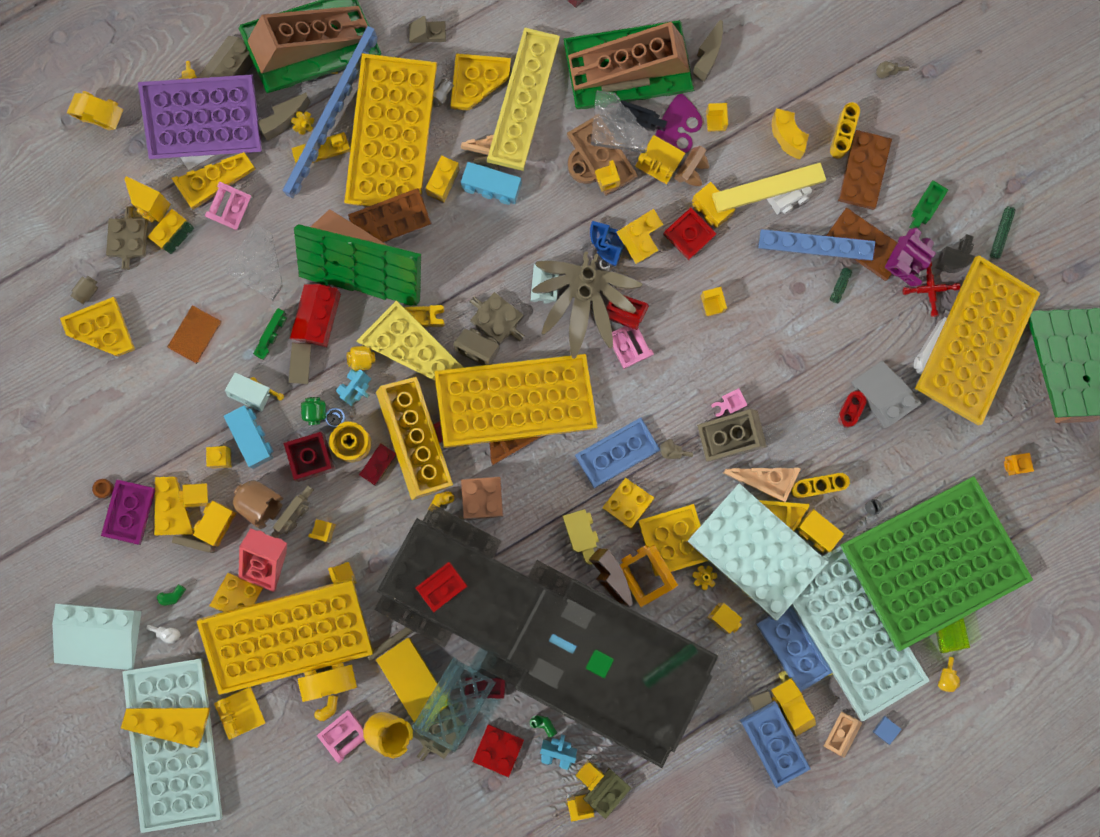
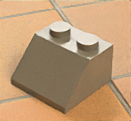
M465 328L453 344L455 351L481 365H492L500 350L498 342L491 337L486 339L480 336L481 333L471 328L468 330Z

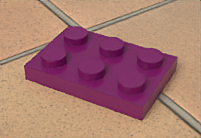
M116 479L101 536L141 545L155 495V488Z

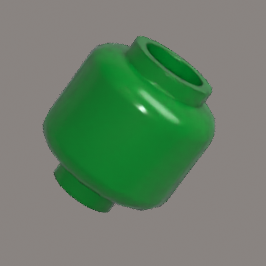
M320 397L305 398V401L301 403L302 420L308 422V425H319L320 421L326 419L325 402Z

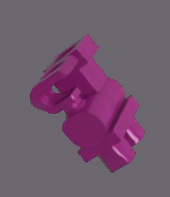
M917 228L909 229L905 236L899 237L898 243L884 267L911 287L922 284V281L915 275L925 270L930 265L931 258H934L936 254L932 250L934 241L930 238H922L920 241L919 238L922 233Z

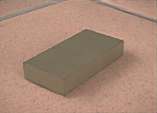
M176 535L173 536L171 542L208 553H214L216 549L215 546Z

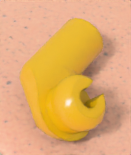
M329 695L327 706L320 710L317 709L314 717L319 721H326L336 712L338 696Z

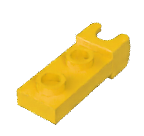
M443 305L404 307L423 327L445 326L443 319L436 318L437 314L445 312Z

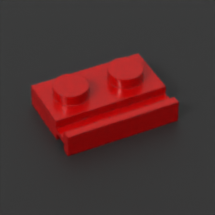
M625 296L636 308L635 313H630L618 308L609 301L606 307L609 320L638 330V326L648 310V303Z
M448 562L419 584L416 590L431 610L435 612L468 586L451 563Z

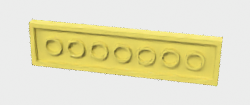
M524 28L487 157L488 163L524 171L560 36Z

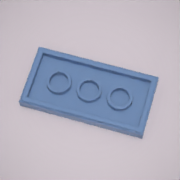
M640 417L577 453L575 457L593 488H596L659 452L660 448Z
M791 606L777 621L769 616L756 624L790 679L792 678L800 692L832 673L829 665Z
M776 701L740 720L776 788L811 769Z

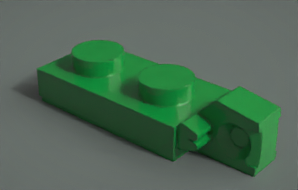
M934 180L930 182L912 211L911 217L914 220L909 228H919L921 223L926 225L948 192L947 188Z
M279 308L276 309L253 355L262 360H265L269 355V344L275 342L278 336L276 334L278 328H282L287 320L285 311Z

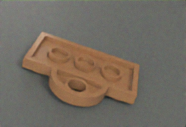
M599 115L567 132V137L575 148L568 158V171L577 182L589 184L596 181L599 185L595 170L609 166V161L611 160L615 163L620 178L619 187L603 191L605 196L638 177ZM576 165H580L584 170L582 173H575L573 168Z

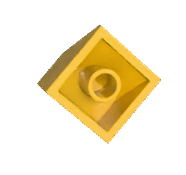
M126 176L124 180L131 203L137 208L136 212L151 223L153 221L160 223L171 203L160 192Z

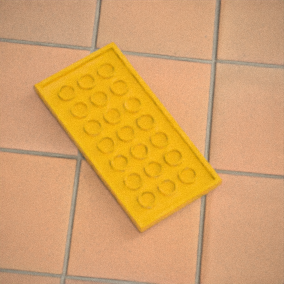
M362 53L345 204L369 207L416 188H419L422 195L437 62Z
M976 256L915 389L974 424L982 425L1040 292L983 257Z
M586 354L577 355L575 359H572V356L434 371L444 448L595 430L598 428Z
M353 579L199 618L196 621L219 695L373 655L372 645Z

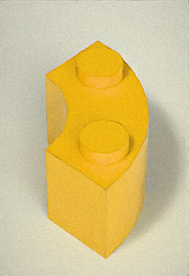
M83 91L82 93L74 94L67 114L82 122L91 123L106 130H116L124 109L118 107V103L113 100L107 99L105 101L94 97L89 92Z
M776 108L772 117L773 136L784 152L794 158L801 159L805 153L809 134L802 132L797 127L794 112Z
M343 663L332 665V670L317 673L316 670L304 673L305 677L297 679L302 702L357 688L352 664L344 666Z
M792 678L771 690L773 695L771 698L772 702L776 701L790 730L796 737L816 725L815 717Z

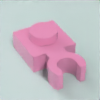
M739 388L722 396L724 402H715L711 405L712 408L715 406L721 407V412L716 414L717 417L722 416L727 409L731 414L748 406Z

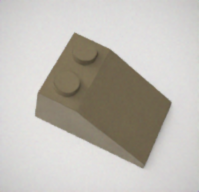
M748 409L697 425L706 462L767 448L757 410Z

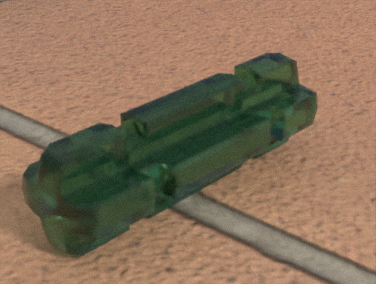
M185 221L181 225L182 228H179L169 239L170 242H167L163 249L172 254L176 250L175 247H179L186 239L187 233L193 231L194 227L192 224Z
M842 269L831 294V302L838 304L841 301L842 294H844L849 282L848 279L853 273L851 269Z

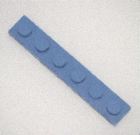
M761 229L758 249L872 261L875 241Z

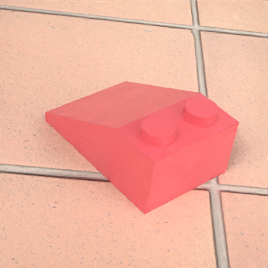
M250 528L239 546V578L275 592L286 556L287 543L280 538H274L260 530L256 531Z

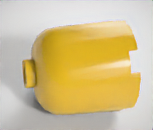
M378 712L366 721L363 729V738L372 749L385 757L394 759L402 756L408 750L406 747L409 741L413 739V730L410 723L403 718L387 712Z

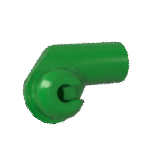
M178 584L172 593H159L157 601L163 606L176 604L186 591V588Z
M535 715L530 719V726L532 728L544 729L549 738L557 734L548 717Z

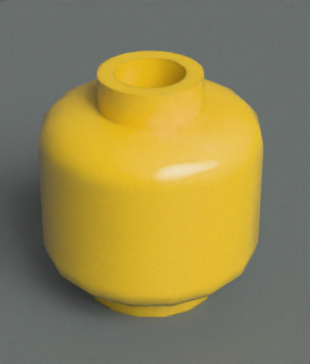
M367 346L351 347L350 351L346 354L347 365L354 371H359V369L369 370L372 363H375L374 351L371 352Z

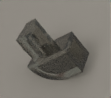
M966 234L961 238L957 250L946 246L940 252L935 268L947 273H957L970 265L975 256L970 254L974 247V243H972L974 236Z

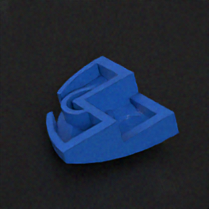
M592 221L590 237L592 244H594L598 251L597 254L607 263L617 266L625 247L617 234L618 230L610 228V225Z

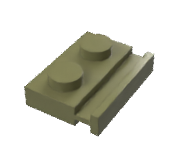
M608 768L604 773V777L583 799L606 819L630 791L631 787Z

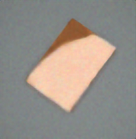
M192 305L167 348L197 364L222 321Z

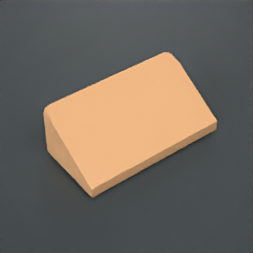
M841 711L824 747L845 758L862 722Z

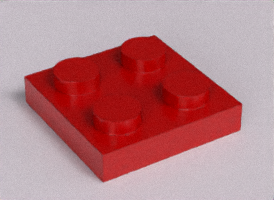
M690 207L664 231L663 235L690 260L717 233Z
M488 724L472 762L509 778L524 739Z

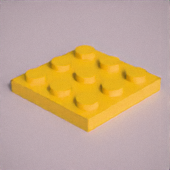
M694 504L638 520L645 545L648 548L655 545L670 572L708 561L687 542L701 526ZM651 562V566H652V569H653V572H654V576H655V577H656V576H659V574L657 573L655 567L653 566V564H652V562Z

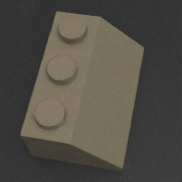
M228 36L197 78L246 75L254 63L244 40L239 37Z

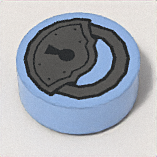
M332 408L326 413V422L333 428L345 422V414L338 408Z

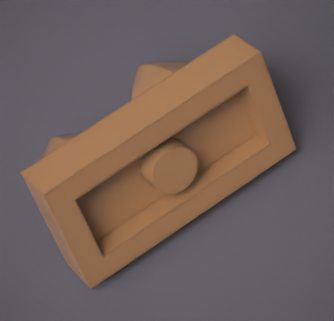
M702 146L694 147L674 179L678 182L685 181L689 185L702 186L701 178L695 168H709L708 159L705 156L707 150Z

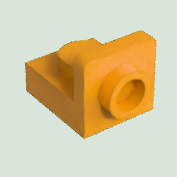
M1030 453L1005 457L1004 467L1009 476L1034 471Z

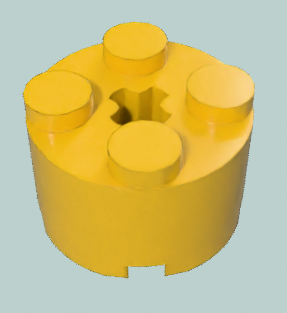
M348 421L336 426L330 435L329 444L332 452L338 458L353 463L361 461L368 456L371 449V438L361 425ZM350 438L355 441L352 443V446L347 444V442H350Z

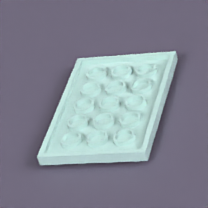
M740 483L687 541L775 621L784 614L828 563L827 560Z

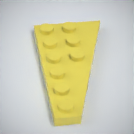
M395 301L356 341L435 380L434 371L464 368L398 301Z

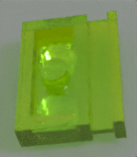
M964 618L936 632L940 653L970 648Z

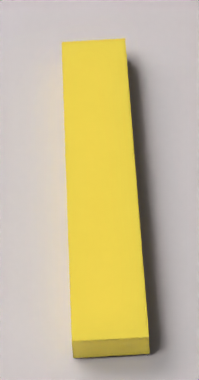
M820 162L712 194L717 213L823 183L826 181V177Z

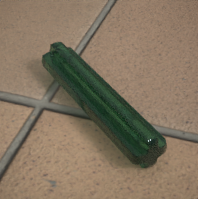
M1007 206L1004 209L990 253V257L998 260L1002 256L1016 212L1014 207Z
M689 644L642 678L643 683L646 687L650 688L695 656L698 650L693 644Z

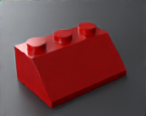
M321 284L304 285L290 339L327 348L341 297L338 288Z

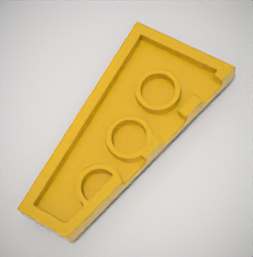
M243 152L223 159L214 165L209 164L204 166L205 168L197 171L192 170L186 172L183 176H175L171 179L189 206L194 210L216 195L219 182L231 186L256 169Z
M127 708L120 729L199 748L210 708Z

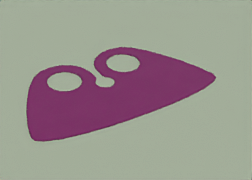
M678 94L662 120L667 121L665 131L657 129L655 136L687 153L692 148V138L686 133H679L678 128L683 127L685 131L691 133L697 132L701 128L703 121L690 100L683 94ZM690 117L696 118L698 120L697 127L689 128L686 124L687 119ZM682 137L686 138L689 143L684 149L677 146V140Z

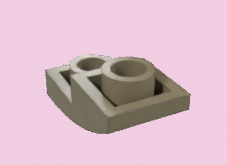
M292 342L289 383L308 384L311 344Z

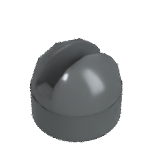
M876 499L869 500L865 504V510L870 515H876L881 512L882 504ZM872 502H875V505H876V508H877V511H876V512H875V508H874V505H873Z

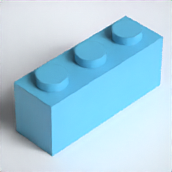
M467 162L461 180V186L465 192L470 194L476 192L482 194L487 199H499L501 203L507 205L516 203L522 184L520 177L471 162Z
M244 405L224 415L248 467L254 469L273 459L271 454L274 452L269 442H265L263 438L265 432L260 425L257 426L255 422L257 417L252 408L249 409Z

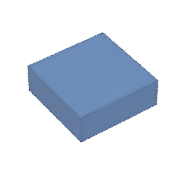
M884 716L872 732L890 745L902 729Z

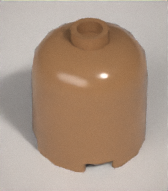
M256 480L248 481L243 485L240 484L234 491V509L259 529L265 528L267 526L265 523L269 519L274 520L283 506L280 503L284 499L282 496Z

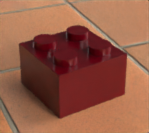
M317 432L283 443L295 481L301 482L335 471L324 433Z

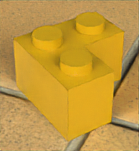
M654 209L617 231L618 236L635 264L658 251L649 233L661 227L663 223Z

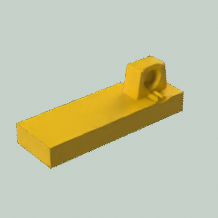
M345 132L327 137L324 145H321L318 150L319 154L316 161H312V163L350 152ZM306 144L291 148L295 163H297Z

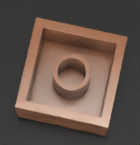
M500 477L461 480L463 516L465 520L503 517Z

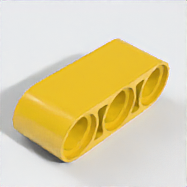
M854 102L847 103L838 118L830 147V154L836 159L843 158L851 147L860 114V107ZM846 111L851 112L853 116H849ZM841 128L847 129L849 133H844ZM836 145H841L844 150H839Z
M844 473L803 479L794 483L791 493L796 498H806L839 492L849 486L850 479ZM837 477L843 481L842 487H838L835 484ZM817 481H821L824 484L822 491L817 489ZM799 484L805 487L804 494H800L797 491Z

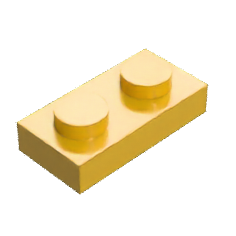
M171 209L147 237L164 250L188 221Z

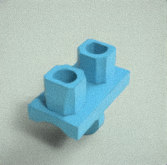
M351 369L347 374V378L351 380L349 385L341 384L336 390L340 398L352 406L362 396L366 398L370 396L366 393V390L369 387L368 383L371 378L360 369L359 371Z
M562 734L560 740L552 738L551 742L543 740L540 754H542L541 762L549 765L552 764L553 758L560 759L559 767L569 770L572 763L576 761L577 749L572 748L571 743L564 741L565 735Z

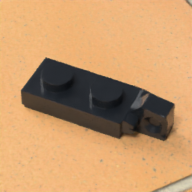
M621 100L615 115L616 120L648 131H655V129L665 131L667 121L659 119L660 115L656 114V111Z

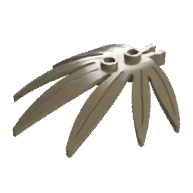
M588 252L583 254L584 263L582 267L559 261H537L535 264L536 267L547 273L563 276L554 277L538 284L532 289L533 293H550L566 285L570 286L550 310L541 334L545 335L558 323L567 310L572 298H574L569 322V345L572 359L576 358L585 337L590 312V301H592L598 331L608 348H612L611 324L599 292L601 291L618 308L635 313L636 308L632 303L610 285L624 289L640 288L643 285L639 281L618 273L596 270L595 263L598 259V254L594 255L589 266Z

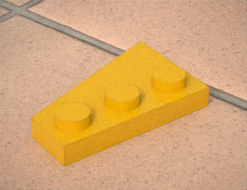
M155 477L154 535L156 536L192 535L195 532L186 507H183V502H179V491L181 489L177 477Z

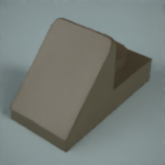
M426 16L415 20L409 24V42H446L445 21L427 22Z

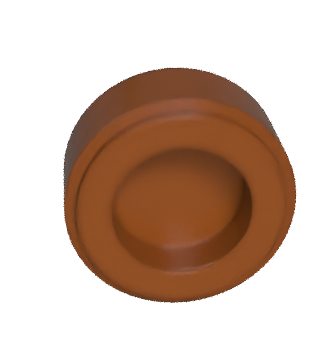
M106 479L97 480L92 487L93 494L103 499L110 497L114 490L112 482Z

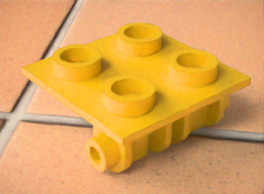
M653 135L644 152L640 154L635 167L667 185L683 159L685 152Z
M625 478L602 508L620 520L627 528H632L655 498Z
M227 573L209 607L226 612L253 605L257 601L263 587Z
M251 687L214 703L229 740L266 723Z

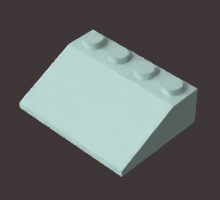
M55 604L52 623L54 663L134 670L142 611L74 604Z

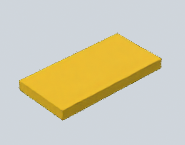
M410 637L376 659L416 727H419L451 705Z

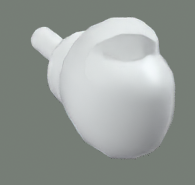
M151 625L146 627L147 630L156 632V637L168 644H174L181 636L180 631L176 628H157Z

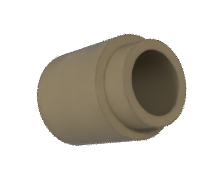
M82 276L71 290L72 294L70 296L84 305L99 288L96 286L97 281L89 276L86 278Z

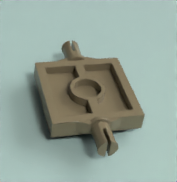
M126 206L125 217L109 219L106 249L108 257L122 258V270H130V259L146 256L148 221L145 218H133L134 207Z
M494 292L483 303L475 296L470 300V303L478 308L477 313L470 322L486 335L495 339L499 345L510 335L514 336L519 342L523 339L525 335L519 332L516 327L524 315Z
M307 485L302 494L296 495L272 527L274 531L270 535L271 537L278 538L283 533H291L296 528L298 518L300 516L303 517L309 510L308 505L310 502L307 500L314 491L313 488Z
M458 700L451 709H443L420 725L413 733V736L423 745L422 750L417 755L420 758L424 753L420 760L424 761L429 752L436 753L445 759L468 727L457 715L462 706H464L461 703L456 709L460 703Z

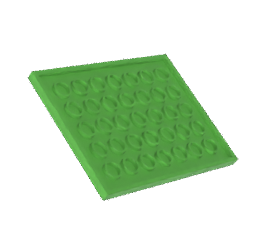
M975 476L840 545L897 651H902L1033 581Z

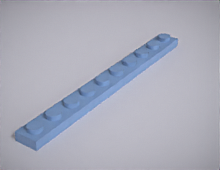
M367 26L282 190L286 196L294 198L295 194L297 195L301 190L303 179L309 175V167L312 161H316L320 146L326 142L328 130L333 128L337 113H340L343 109L344 99L350 95L354 80L359 78L362 53L369 54L371 47H374L377 43L378 38L374 28Z

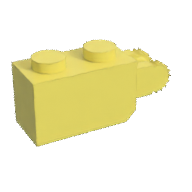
M584 509L564 515L563 520L573 551L577 553L582 552L585 562L592 565L589 559L595 553L593 548L597 547L596 543L599 542L596 531L592 532L590 524H593L590 512L586 513Z

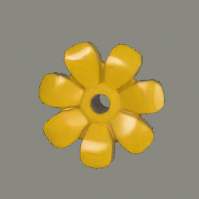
M301 111L296 112L297 118L293 117L291 120L295 124L293 130L301 135H305L306 130L311 132L313 130L311 124L314 123V118L307 111L304 114Z
M702 565L699 566V572L695 571L692 574L693 578H697L694 581V585H701L702 590H707L708 585L714 587L716 583L713 579L717 578V573H711L713 570L711 566H707L706 569Z

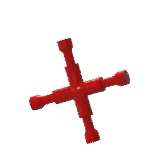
M931 261L930 265L926 268L927 285L917 286L916 288L903 287V295L915 292L917 294L928 293L929 303H931L932 308L931 317H937L939 313L936 309V292H945L952 289L954 291L960 290V283L935 285Z

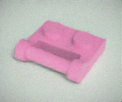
M219 182L217 186L218 191L209 212L206 211L205 217L237 230L251 195ZM227 191L231 195L220 217L216 213Z
M624 326L612 332V348L623 370L654 355L652 349H649L639 328L635 330ZM632 331L643 352L642 354L638 355L627 332Z
M347 710L317 735L338 763L342 762L348 753L365 741L363 738L364 728L350 710ZM356 730L359 735L338 751L335 746Z

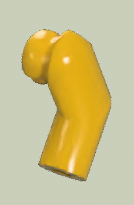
M449 491L437 493L428 510L437 514L441 505L450 504L454 501V495Z

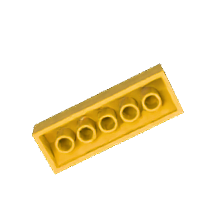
M417 377L380 386L376 391V395L411 500L428 496L453 486Z

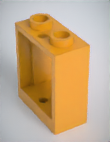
M645 545L636 550L638 554L634 557L629 554L621 559L622 564H620V567L640 607L645 606L678 586L655 545L649 548ZM647 555L664 585L645 595L628 565Z

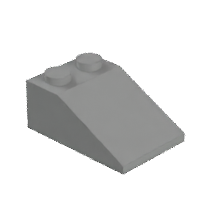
M880 361L851 382L857 391L864 394L866 404L884 428L891 426L922 404L913 391L883 361Z

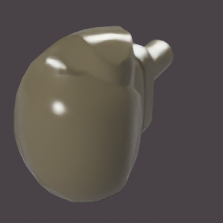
M884 61L877 67L876 75L884 79L890 75H896L899 71H909V66L898 67L897 63Z
M672 439L661 443L660 452L663 458L681 459V456L693 457L692 452L682 451V447L675 445Z

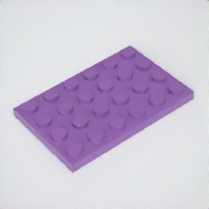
M253 75L138 82L149 159L262 152Z

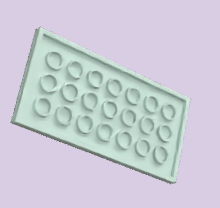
M839 546L822 556L828 563L791 605L832 670V674L859 719L865 721L929 682V679L909 647L902 651L896 650L842 548Z
M203 658L122 671L126 708H209ZM210 712L199 748L129 731L141 833L216 821L223 818Z

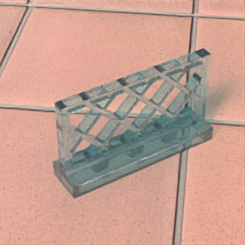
M453 657L412 726L416 733L426 736L455 752L496 682ZM464 669L471 673L472 680L461 682L460 676ZM482 680L489 682L485 690L478 692L476 682ZM473 683L475 693L465 696L463 686ZM460 687L462 697L451 700V691ZM476 697V706L468 709L466 700ZM463 701L464 711L454 713L452 704ZM449 705L451 715L441 718L439 711L442 707ZM466 714V723L457 727L455 717ZM452 719L454 728L444 731L442 721ZM439 723L440 733L432 735L428 732L431 725ZM455 732L457 738L453 745L446 742L445 735Z

